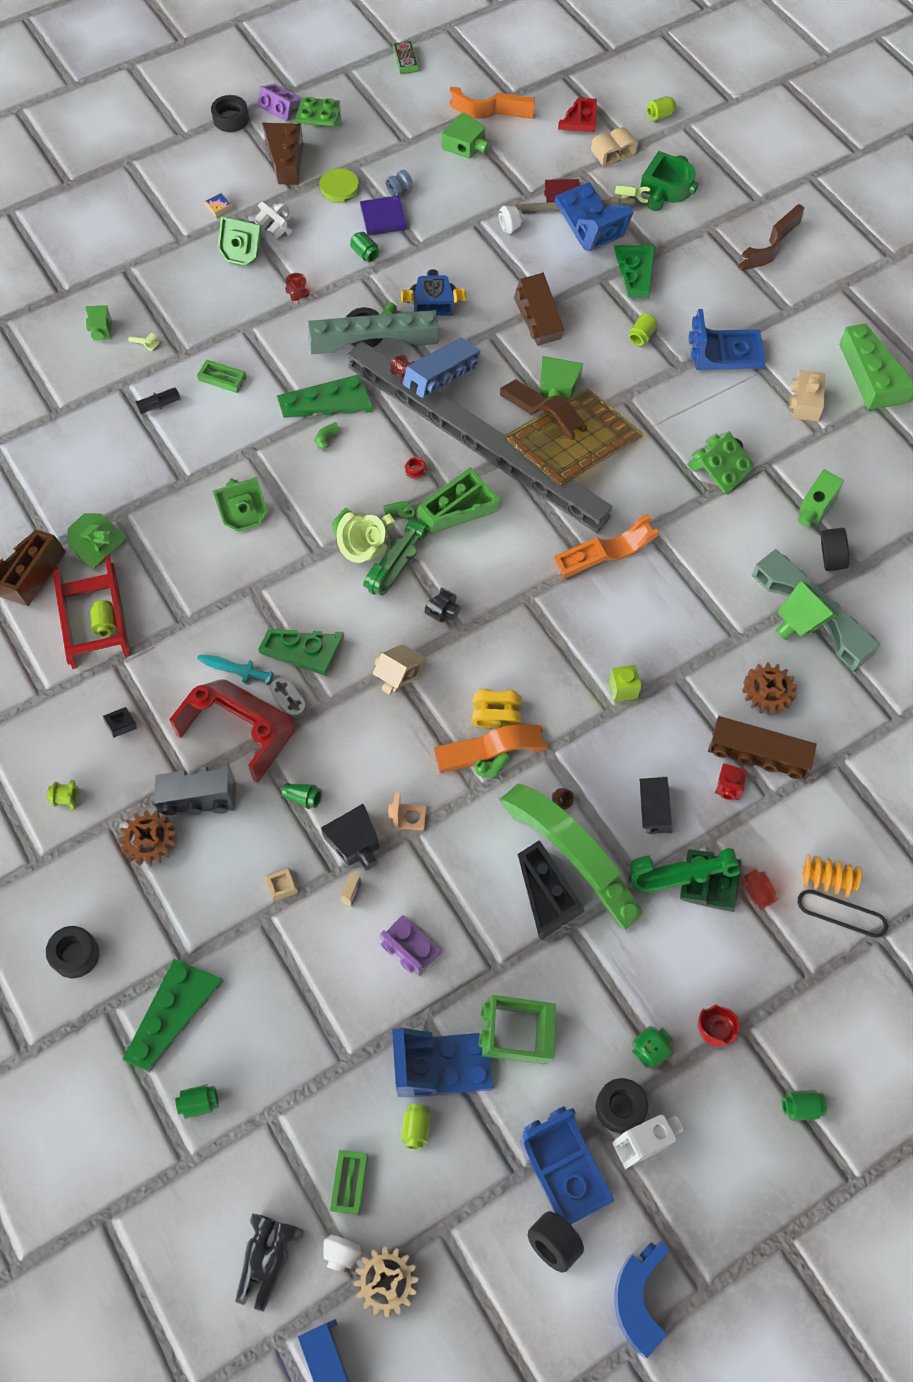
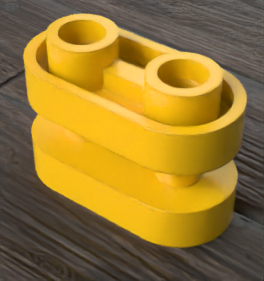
M481 689L473 694L472 706L477 709L472 712V725L475 727L497 729L508 725L521 724V713L517 710L522 707V697L516 691L505 690L498 692Z

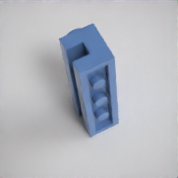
M460 337L408 365L403 385L410 389L418 384L416 394L424 398L431 393H435L441 387L447 386L457 378H461L471 370H475L479 364L481 350Z

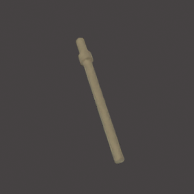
M610 197L608 200H602L605 207L613 204L630 207L635 205L634 198L619 199L618 197ZM555 202L515 204V207L521 210V212L559 210Z

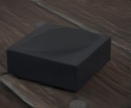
M126 707L103 715L104 723L113 738L137 729L136 723Z

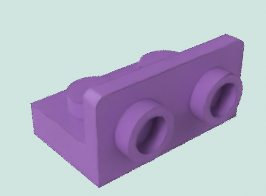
M277 84L260 86L258 106L287 121L290 118L291 110L299 108L302 98Z
M404 915L387 931L383 930L380 933L382 941L380 945L390 955L395 953L402 959L400 964L409 973L414 971L420 976L441 953V950Z

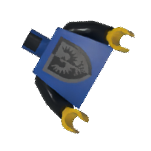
M435 269L428 270L427 276H419L417 284H413L410 289L401 291V303L413 304L414 302V312L435 310L437 316H453L454 303L461 302L462 300L467 301L466 289H457L454 284L449 283L446 275H439V272Z

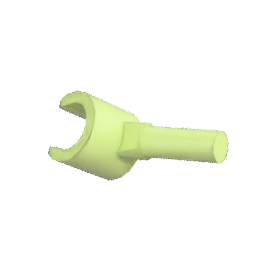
M150 333L146 338L129 337L130 342L144 344L149 350L155 349L160 343L155 341L157 336L153 333Z

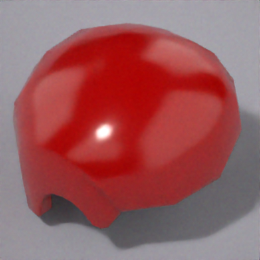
M717 1004L708 1009L703 1008L697 1023L700 1037L710 1046L727 1047L739 1037L741 1026L738 1017L729 1008Z

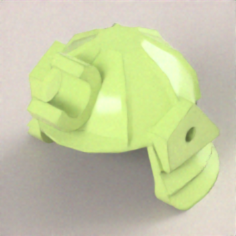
M346 513L337 529V542L340 551L348 560L355 563L366 560L371 561L384 554L387 549L385 544L388 538L387 531L395 527L393 524L395 522L390 514L380 519L374 515L366 516L365 513Z

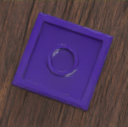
M399 195L360 201L367 235L407 230Z

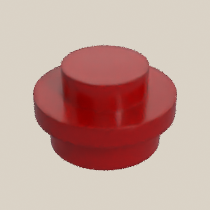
M412 457L405 464V473L410 478H421L427 472V465L420 457Z

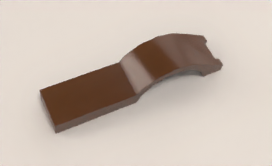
M800 204L796 205L773 225L769 242L772 244L770 247L764 249L748 247L741 255L745 260L739 264L738 268L747 270L765 266L772 262L777 255L781 240L800 224L805 207Z
M516 379L500 388V395L531 415L541 409L552 413L558 420L563 435L571 440L575 438L574 430L587 431V425L573 406L562 397L549 396L545 398Z

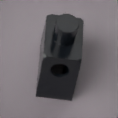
M364 804L321 827L323 838L348 866L359 861L364 870H369L377 865L378 861L373 852L380 848L379 840Z

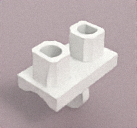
M260 202L258 207L261 211L255 218L257 223L265 229L270 222H273L267 230L276 239L284 232L289 236L293 231L284 220L290 218L289 206L285 203L274 204L273 211L265 203Z

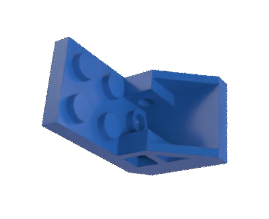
M591 182L556 195L554 200L582 248L587 251L594 250L624 237L634 213L631 207L626 205L613 204L605 207Z
M407 1028L392 1029L395 1083L398 1097L413 1098L493 1090L490 1057L482 1056V1048L479 1047L480 1033L433 1037V1033Z

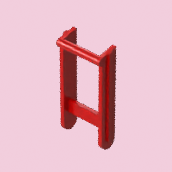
M110 555L105 556L107 574L64 583L59 566L53 567V579L66 661L68 665H71L72 669L77 668L75 655L121 645L124 656H130V646L116 569ZM110 588L118 635L74 645L66 598Z

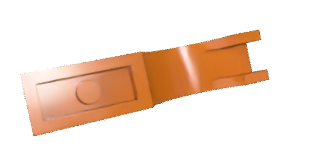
M450 86L449 93L452 94V99H450L449 106L461 113L465 112L472 118L484 119L494 114L530 119L534 117L535 97L496 93L489 99L474 100L466 97L462 93L461 88Z
M647 514L637 519L636 523L628 531L615 538L604 540L596 537L554 556L563 578H568L603 561L620 560L639 551L659 535L658 529L652 530L648 523L651 521V516Z
M525 724L508 725L497 728L483 737L434 747L439 773L471 767L478 760L489 762L494 757L511 750L530 749L534 752L548 750V744L543 743L541 736L543 727L542 725Z

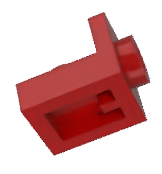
M723 763L715 794L720 795L726 800L739 801L744 792V783L748 770Z

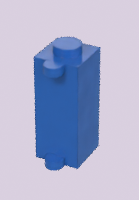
M336 1319L298 1336L313 1382H350L331 1328L338 1325Z

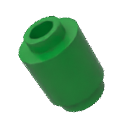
M358 232L352 236L350 247L364 261L373 262L380 254L378 245L365 232Z
M208 1084L180 1090V1097L175 1098L178 1115L183 1114L185 1119L212 1113L213 1109L219 1108L215 1085L208 1087Z
M816 1090L788 1091L786 1096L782 1098V1110L791 1121L816 1120L820 1116L826 1115L827 1102L824 1094L817 1093Z

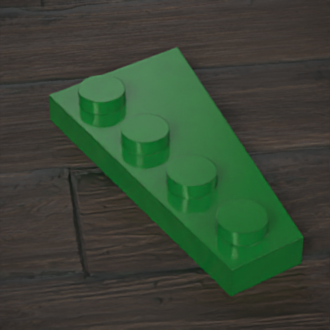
M360 374L277 395L283 418L312 416L313 413L332 415V412L345 411V414L354 413L355 410H365V413L373 412L372 404Z
M173 959L122 1060L150 1072L173 1044V1040L188 1026L195 1013L206 1004L216 988L218 989L224 982L223 979Z

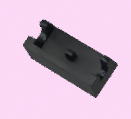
M668 777L639 779L643 829H646V833H672Z

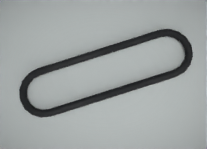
M809 889L804 890L798 896L797 903L799 908L808 915L876 938L882 937L888 929L887 921L883 915ZM808 893L877 916L882 920L884 928L877 934L809 911L803 907L801 899Z

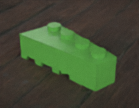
M866 323L846 327L839 345L868 410L909 403L913 396V380Z

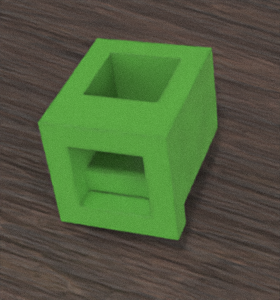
M86 306L88 318H86L87 331H91L93 340L111 339L112 318L108 306Z

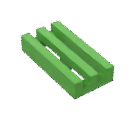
M206 359L197 377L198 381L238 393L239 386L241 387L243 384L242 380L246 379L245 371Z
M339 1150L330 1206L331 1212L360 1214L368 1158L367 1153ZM346 1157L350 1158L344 1201L343 1206H338L343 1165ZM356 1159H361L353 1208L349 1207L355 1162Z

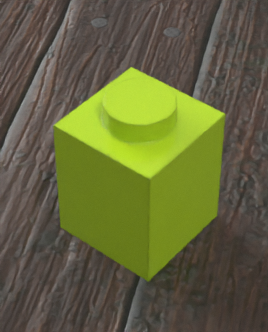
M636 664L611 669L609 684L614 703L638 699L641 682Z

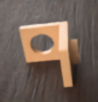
M395 793L394 803L389 804L388 814L389 818H393L394 829L424 830L426 806L401 804L400 793ZM409 811L419 813L420 819L417 823L411 824L406 821L405 816Z

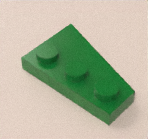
M614 245V253L628 297H649L655 245Z
M268 629L258 650L260 654L326 676L343 641L344 632L323 634L322 631L299 633L297 630Z

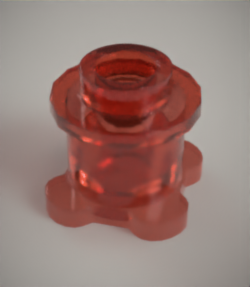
M292 273L287 276L285 291L291 296L292 301L297 302L300 298L310 295L309 289L305 288L306 277L303 274Z
M405 355L396 356L390 363V372L394 375L397 374L401 378L400 383L403 385L406 368L415 361L410 363Z

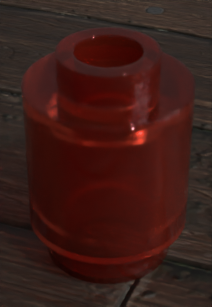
M755 869L744 875L745 881L742 882V885L753 904L757 905L760 910L778 901L777 891L765 871L759 872L758 869Z

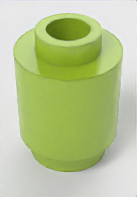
M668 96L652 100L646 108L647 116L652 121L670 117L676 111V102L673 97Z
M641 314L629 331V340L634 345L642 346L648 342L658 327L655 317L651 314Z
M107 600L96 601L91 608L92 632L100 637H108L116 631L114 608L112 603Z
M419 1104L407 1105V1111L403 1115L401 1142L406 1143V1148L421 1150L423 1145L429 1144L432 1115L429 1114L430 1108L428 1106Z

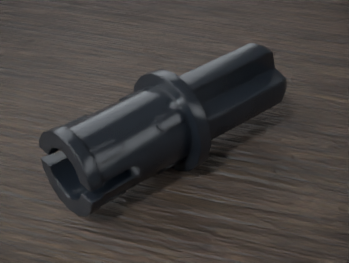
M174 387L158 394L154 392V395L135 402L142 415L156 408L162 409L161 406L179 400L180 395Z

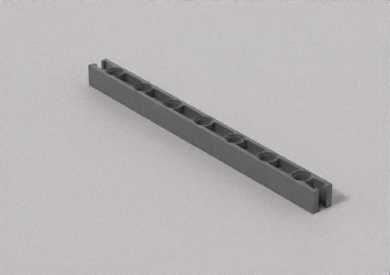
M363 341L358 343L347 354L350 359L348 365L351 370L360 374L370 383L595 533H598L610 520L611 515L609 513L612 510V505L572 479L561 485L556 484L506 440L508 438L506 435L439 391L431 393L424 398L416 394L418 384L410 389L403 385L406 373L404 368ZM546 463L555 473L559 472V470Z

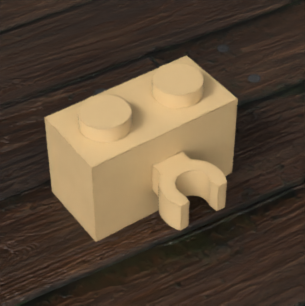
M799 370L797 378L792 379L790 391L794 392V396H791L789 409H793L792 418L819 421L824 409L826 373Z
M402 644L388 651L381 652L377 656L374 663L376 668L373 674L385 681L382 691L390 695L392 691L396 692L398 688L418 679L427 658Z

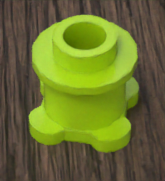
M70 780L69 784H59L58 781H55L52 786L48 787L47 800L51 801L53 807L58 806V804L70 805V809L75 810L79 787L76 786L75 780Z

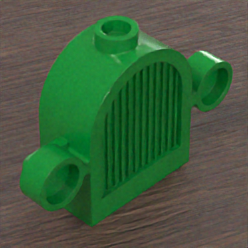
M658 151L645 170L640 187L646 186L650 188V191H643V193L650 195L647 203L650 210L659 211L663 208L664 201L672 203L681 202L689 198L691 194L694 195L699 185L695 181L696 172L685 156L679 155L675 157Z

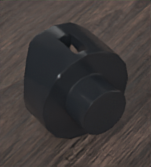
M441 587L440 593L427 601L424 613L439 622H444L447 617L454 620L461 606L455 603L456 594Z

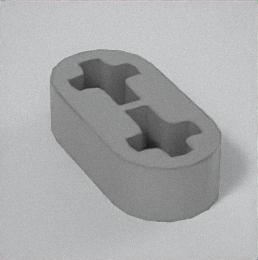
M275 679L270 685L271 695L275 702L293 720L303 718L307 708L302 696L288 679ZM277 688L286 689L287 696H284L280 691L278 692ZM292 701L295 706H299L300 710H291L290 702Z

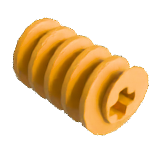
M809 853L806 856L802 872L803 886H807L810 880L813 881L814 889H817L820 883H824L825 892H828L830 887L834 886V893L838 895L843 888L845 890V897H849L852 891L856 892L858 890L862 876V868L859 866L853 870L852 865L847 863L842 868L840 861H835L832 865L831 859L825 858L821 863L820 856L815 855L811 860Z

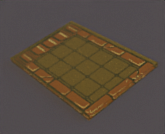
M588 388L566 400L573 406L587 425V431L585 432L579 429L574 430L575 438L573 440L563 435L558 420L548 411L504 435V439L559 487L643 436L639 429Z

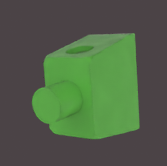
M462 112L441 133L442 149L465 158H471L477 151L486 154L490 149V142L485 140V127L465 112Z
M543 356L540 395L545 398L559 396L570 402L581 380L583 363Z
M823 469L803 499L798 522L805 527H809L812 522L819 524L837 500L844 480Z
M801 581L779 609L778 614L785 622L776 631L785 640L795 631L801 637H807L836 618L838 614L806 582Z

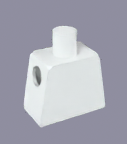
M660 1114L624 1132L612 1144L626 1170L676 1142L675 1136L683 1132V1126L677 1116L666 1120L665 1116Z

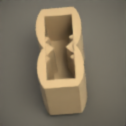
M626 127L614 129L611 133L599 134L593 138L591 151L603 166H607L618 160H625L634 156L637 151L638 142Z

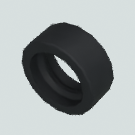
M224 95L212 103L211 113L213 122L219 130L235 132L243 129L248 124V108L243 98L237 95ZM231 110L239 112L238 114L229 117L221 115L222 113Z

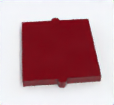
M579 179L545 180L544 196H546V203L555 202L556 195L580 186Z

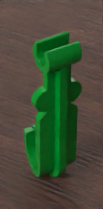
M414 518L408 521L404 536L401 539L391 541V550L387 551L380 563H375L368 572L363 582V587L367 588L369 593L383 596L390 590L407 565V559L415 557L416 548L414 545L418 539L423 540L428 532L426 530L428 525Z
M727 848L722 850L717 858L706 860L702 856H696L691 860V864L683 861L657 868H652L653 861L650 855L643 856L630 863L628 876L634 889L639 892L649 893L690 884L693 879L699 883H704L709 880L710 875L721 872L726 876L733 877L738 875L740 870L734 849Z

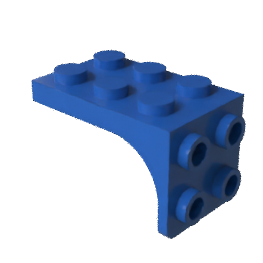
M703 309L697 310L696 316L692 318L693 331H689L688 338L689 344H692L693 347L691 349V361H695L696 370L764 369L766 362L760 329L711 330L705 327Z
M565 1106L550 1113L548 1121L541 1124L540 1120H537L524 1127L519 1142L554 1213H557L572 1225L615 1200L582 1138L575 1120L576 1112L574 1108L566 1110Z

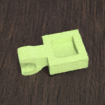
M616 184L615 194H619L618 198L621 199L636 196L640 202L647 203L648 199L642 198L641 193L643 191H650V188L646 186L635 187Z

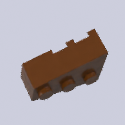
M262 122L265 143L278 184L298 185L304 143L301 124Z
M544 272L520 279L514 300L530 330L531 338L535 340L537 346L560 340L565 329Z
M37 529L13 548L15 552L5 561L3 559L0 560V597L28 607L53 572V567L57 566L66 553L55 535Z

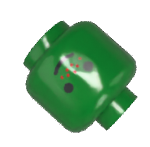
M648 1026L633 1040L634 1049L632 1052L646 1068L649 1066L658 1068L672 1056L673 1048L670 1043L673 1039L663 1027L657 1030L653 1026Z

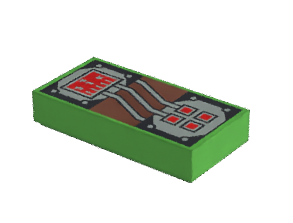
M412 41L393 43L400 74L417 72L418 63Z

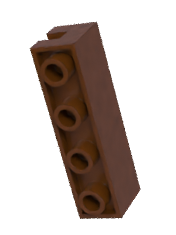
M718 716L713 728V736L708 752L713 753L719 758L728 757L738 760L739 763L744 765H756L768 772L784 773L792 779H806L812 769L817 743Z

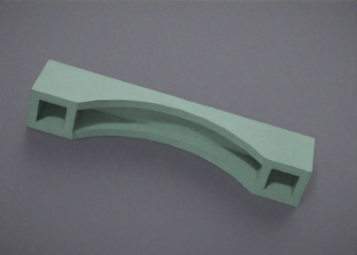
M435 310L308 321V339L311 355L333 353L351 343L374 338L399 339L416 346L437 344L439 324Z
M775 549L756 564L752 577L768 592L779 593L789 597L796 586L803 581L838 614L836 618L825 624L831 634L836 656L853 672L875 654L880 646L875 637L867 633L854 618L846 614L837 602L832 601L824 593L821 587L808 579L806 574L795 567L786 555L781 554Z

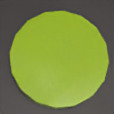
M338 168L324 173L320 178L319 186L325 199L341 203L345 202V199H352L356 196L359 190V181L352 171Z

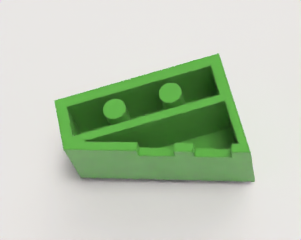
M470 467L422 502L418 507L416 518L428 525L426 529L432 534L497 512L501 499Z

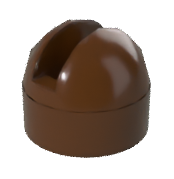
M558 788L552 793L551 799L561 809H568L573 804L574 794L571 790Z

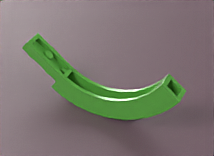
M518 783L499 799L513 819L524 822L537 830L573 863L620 928L626 930L644 913L618 876L620 871L596 841L557 804L538 791Z

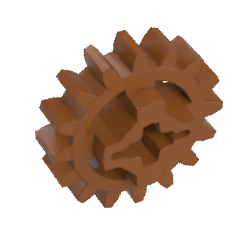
M767 662L764 668L757 664L755 670H749L748 675L743 681L745 685L742 692L747 693L745 701L752 700V709L758 706L760 707V713L767 709L769 714L773 715L775 709L782 713L784 708L791 706L792 701H794L797 695L795 693L797 685L792 684L794 676L788 677L786 675L788 669L780 671L779 664L775 668H771L770 663Z
M145 810L142 817L135 813L134 821L126 820L128 828L120 829L124 835L119 838V842L123 845L120 848L121 851L127 854L126 857L130 862L135 860L138 866H141L143 861H146L149 867L152 866V860H156L159 864L162 863L161 856L170 857L168 848L176 847L172 841L177 838L175 831H173L175 829L173 823L169 822L166 815L160 818V814L156 810L153 815H150L148 810ZM142 835H144L145 837L153 838L154 842L150 839L148 840L147 838L144 839Z

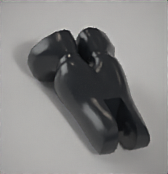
M252 1213L250 1224L255 1234L246 1246L244 1264L235 1302L245 1305L253 1282L261 1284L254 1309L264 1312L277 1280L288 1260L289 1252L287 1245L290 1242L300 1240L304 1230L278 1222L272 1244L268 1246V1238L274 1230L277 1221Z

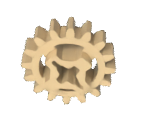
M383 1247L382 1255H378L375 1250H372L373 1258L370 1261L365 1257L362 1258L365 1264L364 1269L356 1268L355 1272L361 1275V1280L353 1282L354 1286L361 1287V1291L356 1295V1298H365L366 1301L363 1308L366 1310L372 1305L374 1307V1316L378 1315L380 1309L384 1310L385 1318H389L391 1309H394L399 1315L401 1314L400 1305L402 1303L408 1307L411 1305L407 1299L408 1295L417 1294L411 1288L412 1284L419 1282V1278L411 1277V1273L416 1267L415 1265L407 1266L406 1263L409 1260V1256L405 1255L400 1259L398 1257L399 1249L397 1248L393 1251V1254H389L387 1247ZM383 1260L394 1261L401 1268L396 1270L386 1268ZM374 1266L376 1274L373 1282L366 1285L368 1273ZM386 1273L388 1277L399 1275L391 1282L392 1289L389 1291L385 1287L373 1289L382 1281V1274ZM406 1279L405 1291L399 1298L396 1292L399 1282ZM378 1293L385 1295L389 1304L378 1303L371 1296Z

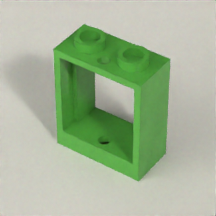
M492 995L483 1002L481 1019L484 1020V1028L479 1035V1047L482 1048V1056L537 1064H547L554 1060L556 1003ZM496 1009L537 1015L535 1052L494 1047Z

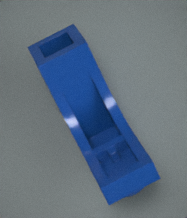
M662 1241L657 1242L656 1245L650 1242L640 1253V1256L643 1258L641 1262L633 1254L630 1255L621 1267L615 1284L614 1304L619 1326L628 1342L642 1358H648L667 1335L649 1315L643 1298L646 1279L670 1251Z

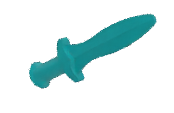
M198 655L197 657L200 662L214 669L238 674L243 678V683L253 678L269 685L274 680L272 671L264 672L254 669L251 660H249L248 664H237L218 656Z

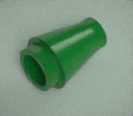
M285 783L282 796L310 809L318 807L322 791L313 784Z

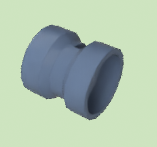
M404 169L397 172L396 176H390L385 180L386 187L392 196L401 195L403 190L408 191L413 187L412 178Z

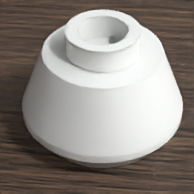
M513 206L501 207L499 210V221L503 231L512 234L521 226V222H523L521 210Z
M329 1235L324 1239V1260L329 1261L327 1268L344 1273L345 1268L351 1269L362 1255L361 1246L355 1242L334 1235Z

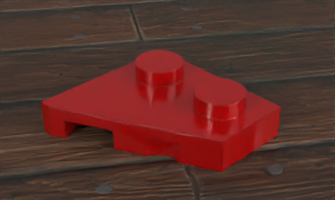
M577 98L573 106L566 112V117L563 120L560 119L558 130L595 132L597 99Z

